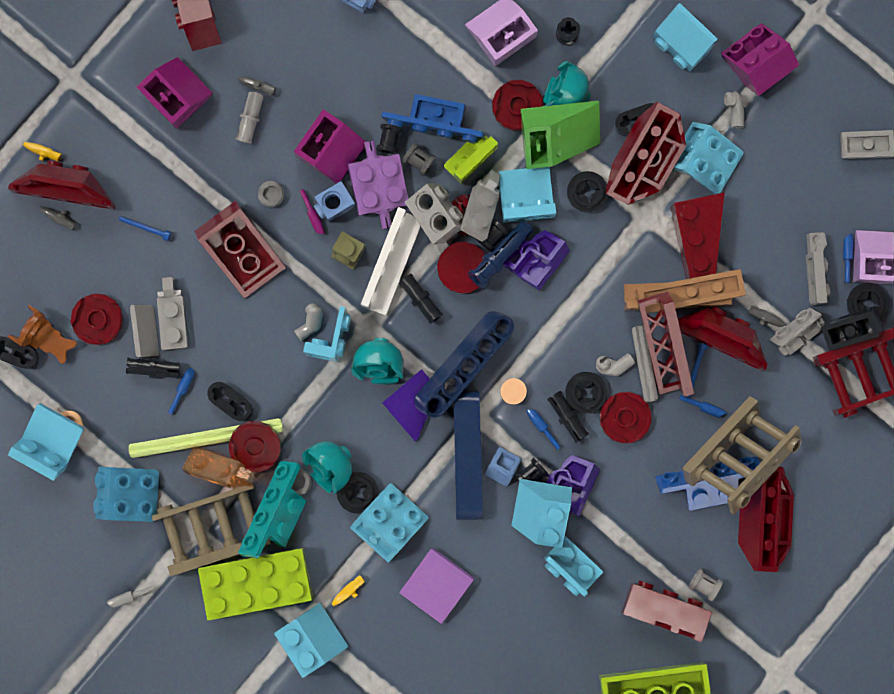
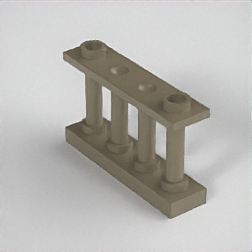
M750 396L683 466L685 482L694 487L699 480H704L727 495L730 513L734 515L740 508L743 509L747 506L751 496L791 453H795L800 448L802 443L800 427L795 425L786 434L760 417L759 403ZM750 426H756L778 440L779 443L769 452L743 435V433ZM738 443L763 461L752 470L726 453L733 444ZM716 462H722L746 479L735 489L709 470Z
M247 480L232 484L233 490L173 509L171 504L157 509L158 514L151 516L152 520L163 519L175 559H172L174 564L167 566L170 576L239 554L238 551L242 542L239 543L238 538H234L222 499L238 495L249 529L255 514L247 491L256 488L254 483L248 484ZM209 503H213L225 541L223 543L224 548L216 551L213 550V546H209L197 508ZM188 511L200 549L197 551L199 556L191 559L188 558V554H184L173 519V515ZM267 539L265 546L272 544L273 542L270 539Z

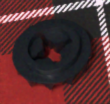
M584 171L576 174L570 180L567 187V197L572 207L580 212L591 213L600 209L608 198V195L605 193L607 183L602 176L595 172ZM584 182H586L589 189H598V191L591 194L590 203L585 195H577L584 190Z
M862 283L854 287L846 300L847 311L854 313L865 308L864 305L857 303V301L865 300L869 293L870 302L878 305L876 308L881 320L886 315L889 307L886 292L874 283Z
M580 372L568 381L565 388L566 400L572 409H576L580 413H592L604 404L607 397V388L602 378L597 374ZM577 384L584 388L594 384L590 393L595 400L593 401L585 397L578 401L581 391Z
M352 472L348 483L337 492V499L340 505L348 512L360 514L378 497V486L370 475L363 472ZM351 483L357 488L367 485L362 493L365 502L358 497L352 498L350 501L348 500L353 494Z

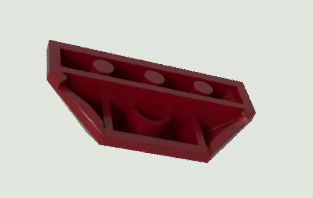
M655 102L637 118L612 163L605 191L607 195L630 205L637 200L661 191L686 147L679 112L659 102Z
M48 161L47 164L39 163L8 186V190L15 194L115 210L116 206L95 175L88 172L89 168L80 165H73V169L63 167V163Z
M713 307L712 310L706 308L678 318L681 334L708 345L761 372L767 369L768 364L756 331L749 328L751 324L740 318H736L734 321L726 317L727 312L717 307Z
M781 466L751 496L747 506L743 509L740 508L738 544L754 571L778 572L780 564L785 560L791 548L794 493L789 480L785 476V470Z

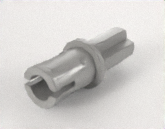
M257 92L248 93L244 112L239 116L241 117V122L235 140L252 144L256 123L260 122L258 115L263 100L262 94Z

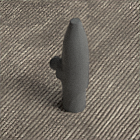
M240 76L238 78L241 83L254 90L271 96L276 93L275 86L261 80Z
M41 206L39 208L46 217L55 223L65 226L72 231L75 229L76 223L65 216L66 211L63 209L59 213L47 207Z
M751 305L748 311L749 314L761 320L759 324L762 326L765 323L777 327L787 326L783 320L766 310Z

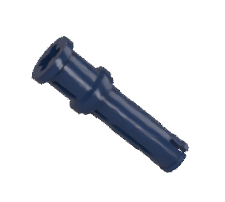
M521 220L492 253L485 254L482 257L483 261L474 270L471 269L468 272L471 281L478 287L485 289L488 286L487 282L494 274L502 271V264L533 233L532 227L527 222Z

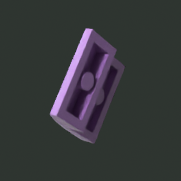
M432 547L399 593L442 624L470 586L474 577Z

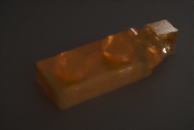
M193 447L182 468L186 474L231 488V486L235 487L237 483L252 487L256 479L252 474L253 472L245 469L246 466L239 461L197 447Z

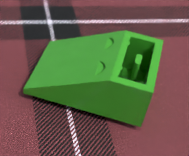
M599 101L521 109L526 169L554 166L600 144Z

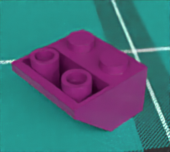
M762 23L751 29L750 32L721 53L724 60L741 82L757 96H760L799 66L790 43Z
M178 57L154 69L136 86L141 94L175 129L181 126L213 95L207 86Z
M323 109L293 152L298 159L337 184L342 181L349 171L347 165L354 163L365 148L364 142L366 141L345 123Z

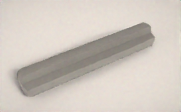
M643 325L632 328V335L644 401H657L658 395L644 328Z

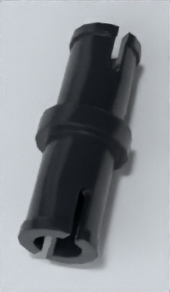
M411 273L398 283L412 299L411 304L419 308L430 324L437 321L443 315L430 299V293L427 290H423Z
M127 358L126 374L149 375V378L154 379L155 376L179 378L180 362L157 361V358H151V360Z
M558 391L547 399L559 416V423L561 425L564 424L575 443L589 435V432L586 431L577 417L578 412L576 409L573 410L562 391Z

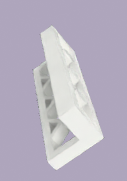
M400 207L397 209L361 302L363 308L384 316L388 313L421 227L413 215L406 213V210Z

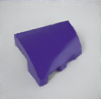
M544 230L535 235L532 240L524 241L518 247L519 249L515 250L502 265L540 291L570 250L565 241Z
M422 369L382 402L414 441L419 438L428 415L419 411L414 403L415 396L430 379ZM433 399L429 401L427 408L432 405Z
M571 455L563 462L560 469L548 475L549 479L545 483L572 487L569 513L580 517L600 468L595 463Z

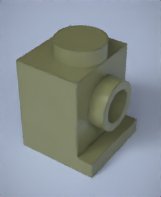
M342 231L332 248L333 253L330 257L353 270L365 251L366 246Z

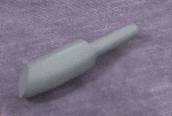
M155 585L136 592L129 591L108 600L106 603L111 607H118L135 601V597L154 591L156 588Z

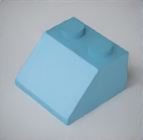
M680 3L662 22L653 35L656 46L663 52L667 50L674 57V63L683 70L686 68L689 72L711 51L717 41V38Z
M520 479L511 526L535 544L562 548L571 506L572 487Z
M321 603L274 633L302 678L349 647Z

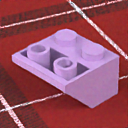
M499 0L465 24L494 66H497L534 40L538 33L537 28L524 10L513 0Z
M855 231L853 282L894 285V232Z

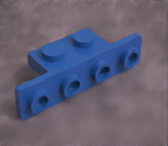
M415 94L410 117L382 112L381 115L387 121V124L402 127V124L412 126L413 131L421 133L433 130L437 131L438 136L452 138V135L463 136L462 140L470 143H477L478 140L485 139L484 132L461 127L466 105L463 103Z
M743 457L738 460L752 470L760 464L757 457ZM722 462L715 463L709 470L735 489L739 486L738 479L744 478ZM683 471L666 472L655 477L660 493L685 489L689 511L728 503L727 495L704 480H699L694 487L686 483Z

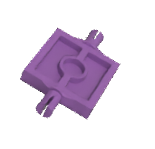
M375 140L364 142L367 158L361 162L347 165L358 215L368 213L379 214L382 229L390 228L392 223L389 212L397 207L407 206L405 201L408 200L399 154L377 156Z

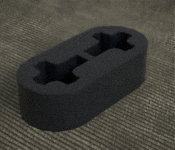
M647 103L619 114L615 121L617 133L621 136H628L635 123L630 126V130H627L626 127L621 128L620 124H622L623 118H626L628 121L637 120L654 103Z
M0 336V344L2 345L5 341V346L13 349L11 354L2 352L0 355L1 361L23 369H32L38 364L39 354L36 349L28 345L21 347L10 338ZM29 350V355L33 358L31 362L27 361L24 365L23 359L16 355L17 352L26 354Z
M215 382L209 386L207 391L208 399L231 418L237 421H244L251 416V403L229 385L223 382ZM224 387V394L230 399L227 402L221 398L216 401L214 399L216 394L213 392L215 388L221 389ZM232 401L239 405L244 402L246 404L244 407L247 411L246 414L236 416V409L230 405Z

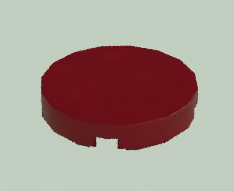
M524 80L506 82V84L497 89L492 100V112L496 121L503 128L513 132L522 131L521 109L543 107V98L532 83Z
M458 242L448 246L440 255L437 264L438 277L442 284L450 291L459 294L471 293L480 288L471 281L468 272L471 269L474 270L483 261L484 252L475 244L468 242Z
M94 293L77 301L72 309L70 321L79 339L88 344L103 345L111 342L118 336L122 329L124 318L122 309L114 299L104 294Z
M619 392L609 397L602 405L599 414L600 425L604 433L611 440L619 443H633L641 439L649 431L652 422L651 411L647 402L641 396L632 392Z
M248 421L239 425L232 432L229 440V455L233 463L243 468L244 471L252 473L270 469L280 455V438L269 424L261 421Z

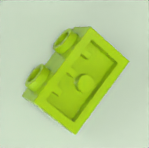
M485 136V139L482 138L477 143L466 142L444 164V168L462 184L498 149V142L492 136L489 138Z

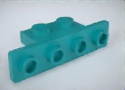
M279 462L246 536L242 541L238 551L241 556L259 558L267 539H270L278 546L286 547L306 503L304 498L291 489L301 467L298 463Z

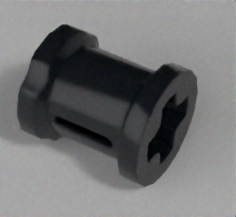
M563 18L557 25L556 39L558 42L565 46L574 44L580 33L579 23L574 18ZM565 27H569V30L572 32L571 36H566V32H564Z
M381 124L380 129L382 133L376 150L388 154H398L399 149H397L399 135L403 133V128L391 124Z
M492 219L487 239L483 242L478 239L476 240L492 253L495 250L496 244L504 236L506 237L509 232L498 221Z
M534 457L521 473L517 472L514 474L519 481L524 479L536 482L543 476L547 477L549 475ZM536 470V473L532 475L529 479H527V477Z

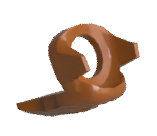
M28 305V308L33 312V316L26 321L19 337L10 334L8 338L21 347L29 345L36 349L40 348L46 353H52L61 364H64L67 358V351L74 348L77 342L62 337V333L52 328L53 325L45 319L43 313Z

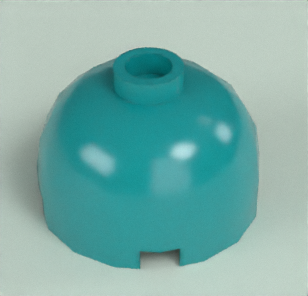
M569 61L562 62L556 69L560 71L559 75L556 78L551 77L545 90L543 102L546 105L544 106L588 102L591 93L588 92L589 80L587 75L577 65Z
M375 338L360 345L356 350L351 372L353 376L362 381L365 376L373 378L371 380L373 384H395L398 382L399 377L403 378L404 359L401 351L395 345L389 343V340Z
M323 441L310 446L302 452V460L305 467L310 464L314 471L310 475L326 492L330 493L333 491V494H335L348 483L352 474V464L350 461L352 456L345 446H339L330 441Z

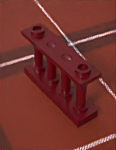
M894 328L883 331L878 337L812 357L816 367L824 365V368L829 371L842 406L833 410L834 415L842 414L843 418L857 414V408L894 395V366L886 348L888 346L887 341L894 339ZM872 347L873 351L877 352L890 386V390L877 395L862 358L864 355L863 350ZM848 356L849 360L853 361L866 399L852 403L838 368V364H840L838 359Z

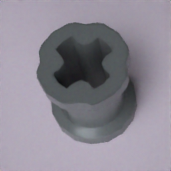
M414 143L405 154L402 162L405 164L409 163L420 171L421 176H424L435 162L436 157H430L418 148L417 143Z

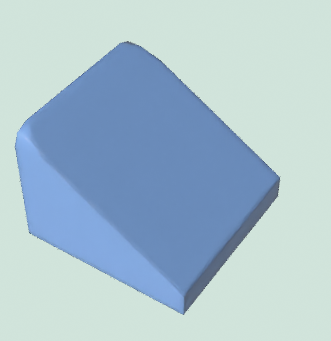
M499 446L485 475L504 486H508L522 458Z

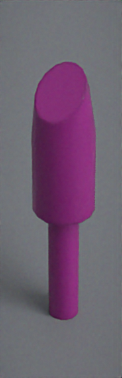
M300 190V194L309 211L307 215L316 233L325 234L323 224L316 209L313 210L305 190Z

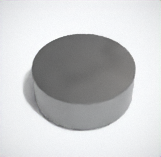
M267 181L260 186L258 198L264 206L274 208L283 202L284 190L279 183Z
M299 469L291 489L299 495L307 493L312 485L310 475L306 471Z

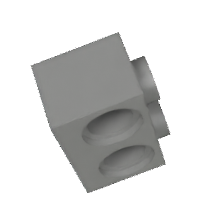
M427 183L405 201V204L432 244H444L461 230L463 221L462 212L452 205L448 199V192L438 183ZM429 196H431L433 199V205L431 208L428 206L427 202ZM443 217L447 219V227L445 229L442 226Z

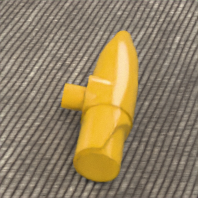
M31 142L23 143L24 147L40 156V161L49 158L59 162L62 158L61 153L53 151L51 148Z
M359 575L349 582L336 595L331 604L336 606L350 596L353 598L357 597L358 594L355 591L365 582L364 578Z

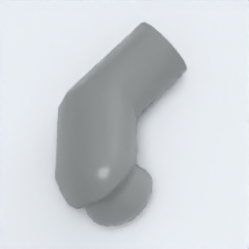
M737 91L733 93L727 92L724 95V103L726 106H731V128H744L742 95Z
M312 303L305 308L307 313L306 323L294 330L300 341H303L321 328L323 312L317 304Z
M629 353L618 361L609 359L607 356H600L596 360V368L601 374L614 377L619 376L635 364L634 359Z

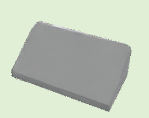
M131 305L130 313L136 356L141 359L159 356L154 307L152 305Z

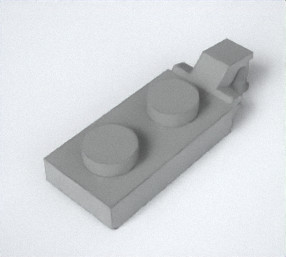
M894 130L841 132V159L894 157Z
M493 170L484 175L483 180H479L476 186L472 188L460 228L463 232L482 242L487 239L499 199L500 190L496 187L500 174Z
M823 232L806 235L808 249L806 265L809 302L811 306L826 304L827 299L830 297V287L825 279L828 262L823 255V250L827 246L825 233Z
M173 277L162 278L163 292H158L157 298L161 349L164 351L189 348L184 296H182L181 290L175 289V279Z

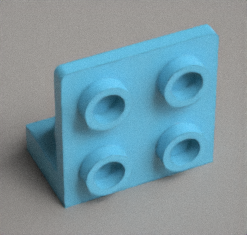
M692 122L685 134L686 147L674 166L673 171L688 174L713 194H719L744 152L711 125Z
M549 167L498 172L500 174L499 188L503 223L555 218L556 207L555 203H553Z
M340 306L332 346L329 347L328 341L313 338L312 343L305 342L303 352L306 356L334 362L338 361V356L343 357L346 342L342 337L344 331H349L351 316L348 314L346 307Z
M39 403L22 438L11 447L8 456L54 481L66 469L84 431V427Z
M390 483L350 528L389 563L428 520V516Z
M564 536L562 548L553 547L544 557L548 562L544 567L556 578L559 575L564 577L567 581L563 585L575 596L580 593L585 597L588 594L586 590L603 573L566 536Z

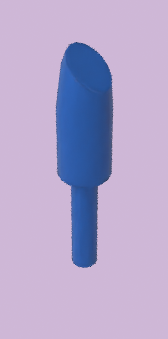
M852 233L845 237L843 241L845 283H850V261L853 260L854 252Z
M192 368L187 369L176 389L178 393L168 411L171 415H173L182 394H186L195 374Z
M680 395V400L700 408V411L714 417L722 418L728 414L723 409L705 401L701 403Z
M526 410L527 415L539 432H543L558 450L561 446L547 428L549 426L536 410Z

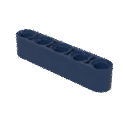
M490 311L485 314L417 393L414 400L415 407L431 418L440 417L510 337L514 330L513 320L497 311ZM500 320V326L496 329V324ZM484 340L483 346L479 349V343ZM467 359V363L462 369V363ZM450 379V384L445 388L446 381ZM433 399L432 405L427 408L429 401Z
M479 391L462 392L454 401L456 520H482Z

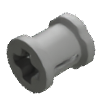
M699 568L689 584V589H696L708 596V600L712 602L718 594L723 581L720 579L716 581L704 574L703 570Z

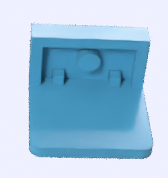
M99 467L95 476V486L97 487V498L93 503V511L96 514L95 519L153 522L151 516L157 514L159 472L154 469Z

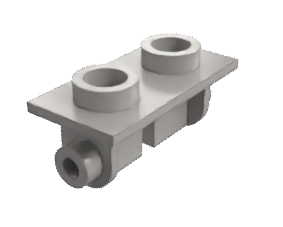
M811 308L801 311L790 324L778 329L770 341L779 346L778 350L784 357L787 354L791 355L804 344L799 336L803 334L806 340H810L822 330L821 326L824 324V321L821 318V313Z

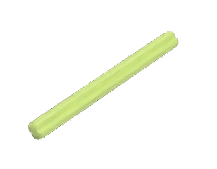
M279 418L261 421L269 424L277 433L283 431L282 420ZM239 425L133 443L129 445L130 457L136 458L229 442L232 432Z

